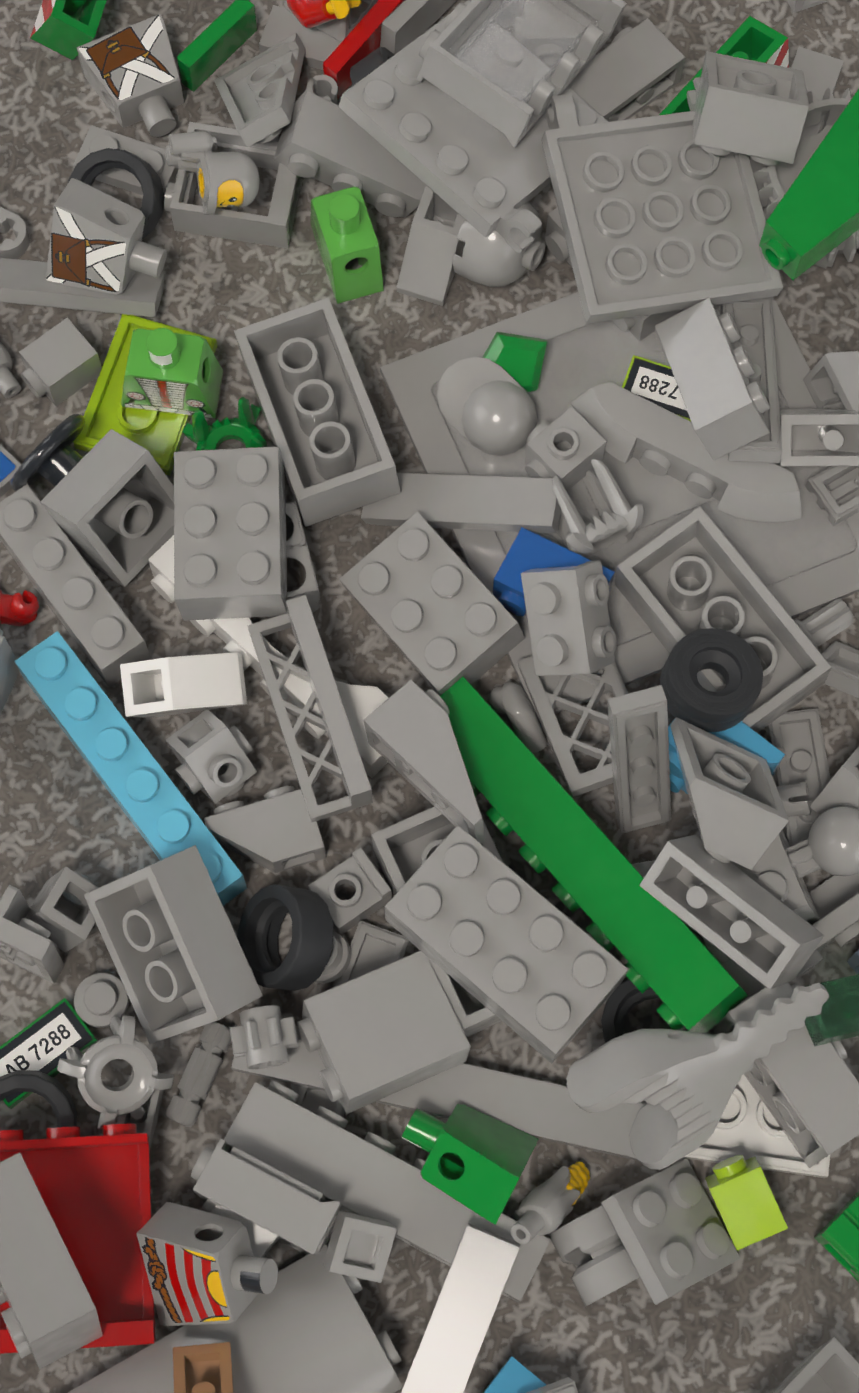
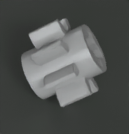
M276 1005L261 1006L240 1012L241 1026L229 1028L234 1058L246 1056L248 1069L270 1068L289 1062L287 1049L298 1047L294 1017L282 1019L280 1006Z

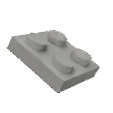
M687 1159L601 1202L655 1305L741 1259Z

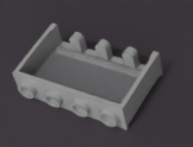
M470 0L468 5L460 2L450 14L443 32L440 33L434 30L421 47L419 56L424 61L417 80L421 82L425 78L505 134L511 145L515 148L552 105L551 97L560 95L611 37L627 3L623 0Z

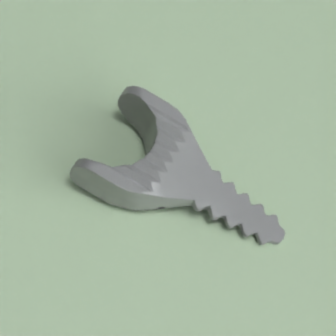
M820 983L807 987L796 986L791 998H777L771 1010H757L752 1021H737L733 1032L728 1034L719 1033L713 1035L672 1029H639L611 1039L571 1065L566 1078L569 1096L580 1109L588 1113L602 1112L613 1108L619 1103L636 1105L642 1101L648 1102L639 1110L629 1135L630 1146L636 1159L644 1166L655 1170L666 1168L696 1150L711 1137L741 1076L753 1069V1063L756 1059L768 1056L771 1045L784 1042L787 1039L788 1031L803 1028L806 1017L821 1014L822 1006L829 998V994Z

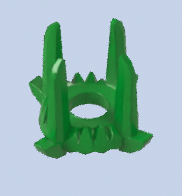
M241 397L238 401V418L225 417L223 420H216L212 425L208 426L204 413L196 410L192 415V425L187 423L182 431L188 439L197 444L196 451L217 450L222 442L229 439L239 440L246 448L267 447L265 438L256 427L261 408L253 404L250 406L249 400L245 397Z

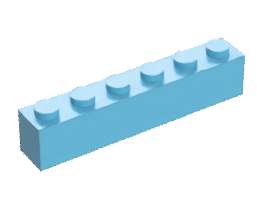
M58 631L15 660L24 680L159 860L196 845L223 906L247 889L243 874Z

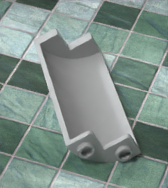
M324 1245L319 1253L316 1252L315 1255L308 1254L280 1270L274 1290L270 1294L259 1293L236 1321L229 1324L184 1325L68 1393H174L173 1347L230 1342L234 1393H395L403 1388L392 1366L402 1360L386 1330L378 1335L374 1334L353 1294L363 1289L358 1278L329 1272L323 1266L328 1249L327 1245Z

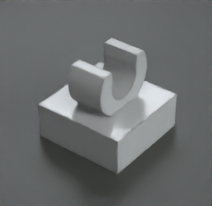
M339 1211L323 1266L332 1273L381 1283L397 1228L388 1221Z

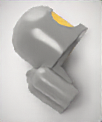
M205 131L169 134V145L166 146L167 165L178 166L180 170L197 173L204 215L214 214L217 207L238 206L241 208L250 205L258 194L260 178L255 162L248 155L235 151L214 152L217 150V139Z

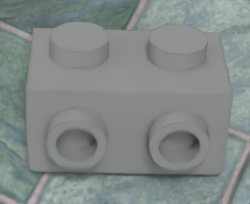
M600 560L588 561L578 566L530 569L521 573L536 676L592 674L614 663L616 635L610 626L607 605L609 585L606 577L603 575Z

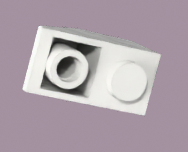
M240 652L165 657L120 664L126 717L153 718L247 704L242 653Z

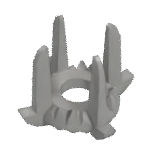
M592 459L591 461L597 476L590 470L586 471L587 478L602 511L601 520L596 515L593 516L594 524L589 523L587 526L585 525L559 477L554 476L552 480L553 490L561 507L558 531L565 548L585 558L587 555L597 552L600 548H606L616 541L621 546L629 542L633 538V532L641 525L644 513L642 503L636 504L631 508L608 467L601 460Z
M123 1015L122 1020L119 1017H113L110 1021L113 1036L100 1039L91 1045L84 1055L77 1047H68L66 1051L67 1059H59L57 1070L72 1077H77L78 1088L83 1099L90 1107L101 1113L98 1129H103V1125L114 1124L117 1115L126 1114L139 1108L149 1099L155 1089H170L173 1084L174 1075L159 1073L153 1053L144 1043L134 1038L135 1017ZM114 1059L126 1060L132 1067L130 1079L120 1087H109L101 1081L103 1067Z

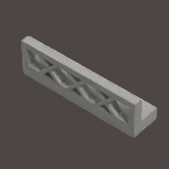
M303 595L286 601V614L247 626L311 822H315L371 804L373 801L372 789L307 596ZM292 628L297 644L288 661L267 652L262 636ZM300 655L305 670L295 665ZM272 665L282 669L277 680ZM290 674L309 682L313 692L303 709L282 698L280 691ZM316 702L322 718L311 713ZM288 713L299 717L293 728ZM306 721L327 732L329 740L319 758L298 747L296 739ZM332 750L338 767L327 762ZM303 760L314 765L309 777ZM324 770L343 780L348 796L318 805L312 787L320 772Z

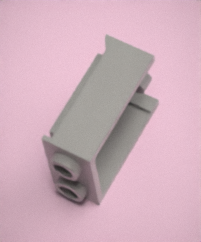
M222 1139L219 1140L214 1150L209 1147L203 1150L191 1173V1177L196 1179L193 1191L202 1200L207 1201L210 1199L279 1236V1241L305 1255H315L316 1252L319 1253L324 1245H327L332 1236L338 1212L344 1211L341 1202H327L323 1193L234 1146L231 1150L226 1141Z

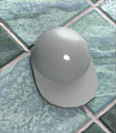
M475 356L464 358L449 366L439 380L437 400L441 413L448 423L474 447L485 454L503 456L515 453L527 444V437L536 427L537 414L535 405L526 390L501 366L487 358Z

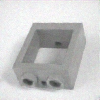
M189 122L187 133L205 131L211 136L216 137L217 150L214 152H242L248 155L257 167L278 170L268 216L216 208L214 214L204 215L203 206L193 205L198 183L197 173L180 170L178 166H174L175 169H178L176 182H168L164 199V209L171 212L174 231L288 249L303 177L293 174L287 166L273 160L280 136L263 144L255 143L247 148L237 129Z

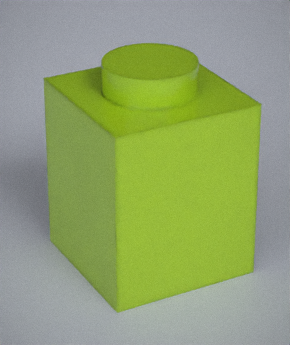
M743 1155L727 1158L713 1167L715 1174L705 1178L737 1251L788 1229L755 1156L747 1160L744 1159Z

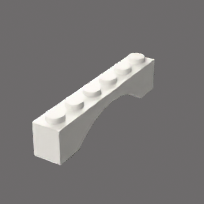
M174 535L148 559L154 576L150 582L156 591L170 603L175 601ZM249 617L190 620L205 636L208 637L214 632L227 644L223 648L225 653H242L244 671L251 666L264 678L247 625L253 624ZM262 636L267 652L288 661L287 657L272 647ZM272 665L277 680L282 669ZM290 674L280 692L283 700H288L291 704L303 709L313 691L309 682ZM263 679L260 685L270 696L265 679ZM335 681L365 771L373 778L388 762L369 745L363 720L389 697L378 687L350 685ZM316 702L311 713L322 718ZM307 721L305 722L303 727L315 738L319 739L323 734L328 737L326 730Z

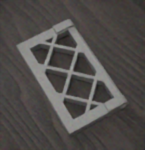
M533 656L519 660V670L571 796L575 797L612 784L611 743L609 742L606 750L603 751L578 740L589 719L609 726V716L594 710L604 689L612 691L614 697L628 694L615 661L602 668L604 672L602 677L595 674L562 675L555 691L551 694L545 691L540 677L535 674ZM571 676L597 686L587 707L561 698ZM555 706L582 716L571 738L563 735L553 711ZM573 750L599 759L600 762L597 768L580 774L572 757Z

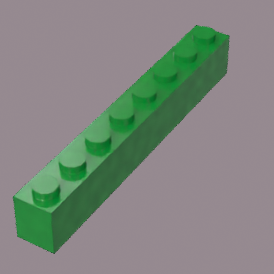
M464 676L440 696L449 708L450 714L448 717L474 795L476 797L482 793L492 805L485 812L486 815L505 836L513 830L525 843L518 850L519 853L538 874L542 873L546 868L559 882L552 888V891L572 913L581 907L592 919L593 922L586 927V930L597 943L608 952L616 947L628 961L624 965L628 968L626 976L643 994L651 987L660 997L663 1003L656 1010L673 1030L683 1031L687 1028L691 1032L707 1033L729 1011L748 997L746 992L681 919L639 886L644 878Z

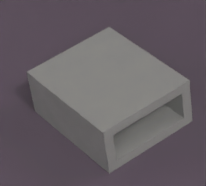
M422 951L304 1000L303 1020L297 1022L301 1038L309 1052L317 1050L326 1068L320 1071V1077L327 1095L332 1102L340 1099L346 1114L466 1062L471 1048L428 957Z

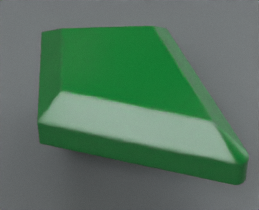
M496 332L482 358L490 359L501 366L526 392L537 391L547 341L546 339Z

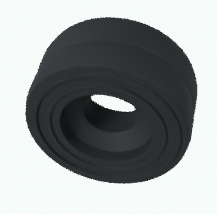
M717 628L700 629L679 640L670 652L660 677V685H662L669 712L675 718L677 717L707 732L724 731L740 723L752 709L763 684L762 665L754 649L740 636ZM704 669L717 671L725 680V688L717 692L706 690L698 682L697 673Z

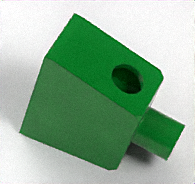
M464 1104L456 1105L446 1123L416 1108L401 1137L430 1153L420 1172L421 1177L425 1181L495 1225L539 1140L533 1135Z

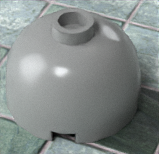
M530 202L517 209L529 210L540 219L539 213ZM464 219L457 239L465 242L462 257L453 254L454 272L470 281L487 287H504L515 282L528 269L534 271L543 258L545 244L541 242L542 226L531 235L535 239L534 242L523 252L519 253L512 249L496 230L484 237Z

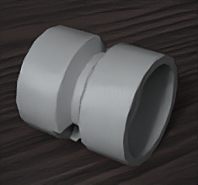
M603 1205L549 1234L562 1262L574 1265L576 1270L571 1279L585 1306L640 1278Z

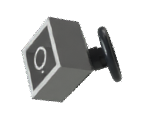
M73 414L51 431L30 453L13 475L10 485L14 491H17L26 484L30 487L41 476L45 477L54 488L43 498L41 504L90 565L125 587L148 563V559L174 535V486L147 449L112 429L84 457L79 455L70 446L83 430L85 418L81 414Z

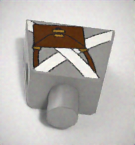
M161 14L76 47L85 78L122 127L125 128L143 120L150 135L153 137L164 136L175 128L176 121L170 109L183 104L184 99L178 70Z
M71 178L54 204L45 281L108 294H122L136 271L159 278L164 268L167 250L142 242L145 216L141 210L80 180Z

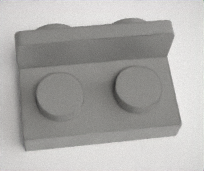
M9 885L3 896H0V958L55 984L64 967V963L56 950L58 946L48 939L51 933L46 928L25 918L30 908L20 889Z

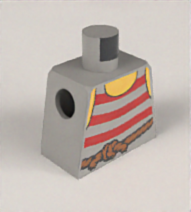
M166 1202L137 1232L160 1325L229 1324L240 1317L259 1293L270 1294L276 1286L278 1278L276 1262L273 1259L253 1256L247 1227L241 1221Z

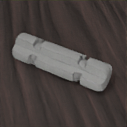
M212 1022L204 1026L199 1038L202 1044L200 1048L195 1047L177 1086L181 1091L178 1096L173 1095L166 1111L167 1117L180 1125L192 1127L195 1124L201 1111V1107L198 1104L201 1099H206L223 1061L220 1055L222 1052H227L231 1043L229 1028L218 1022Z

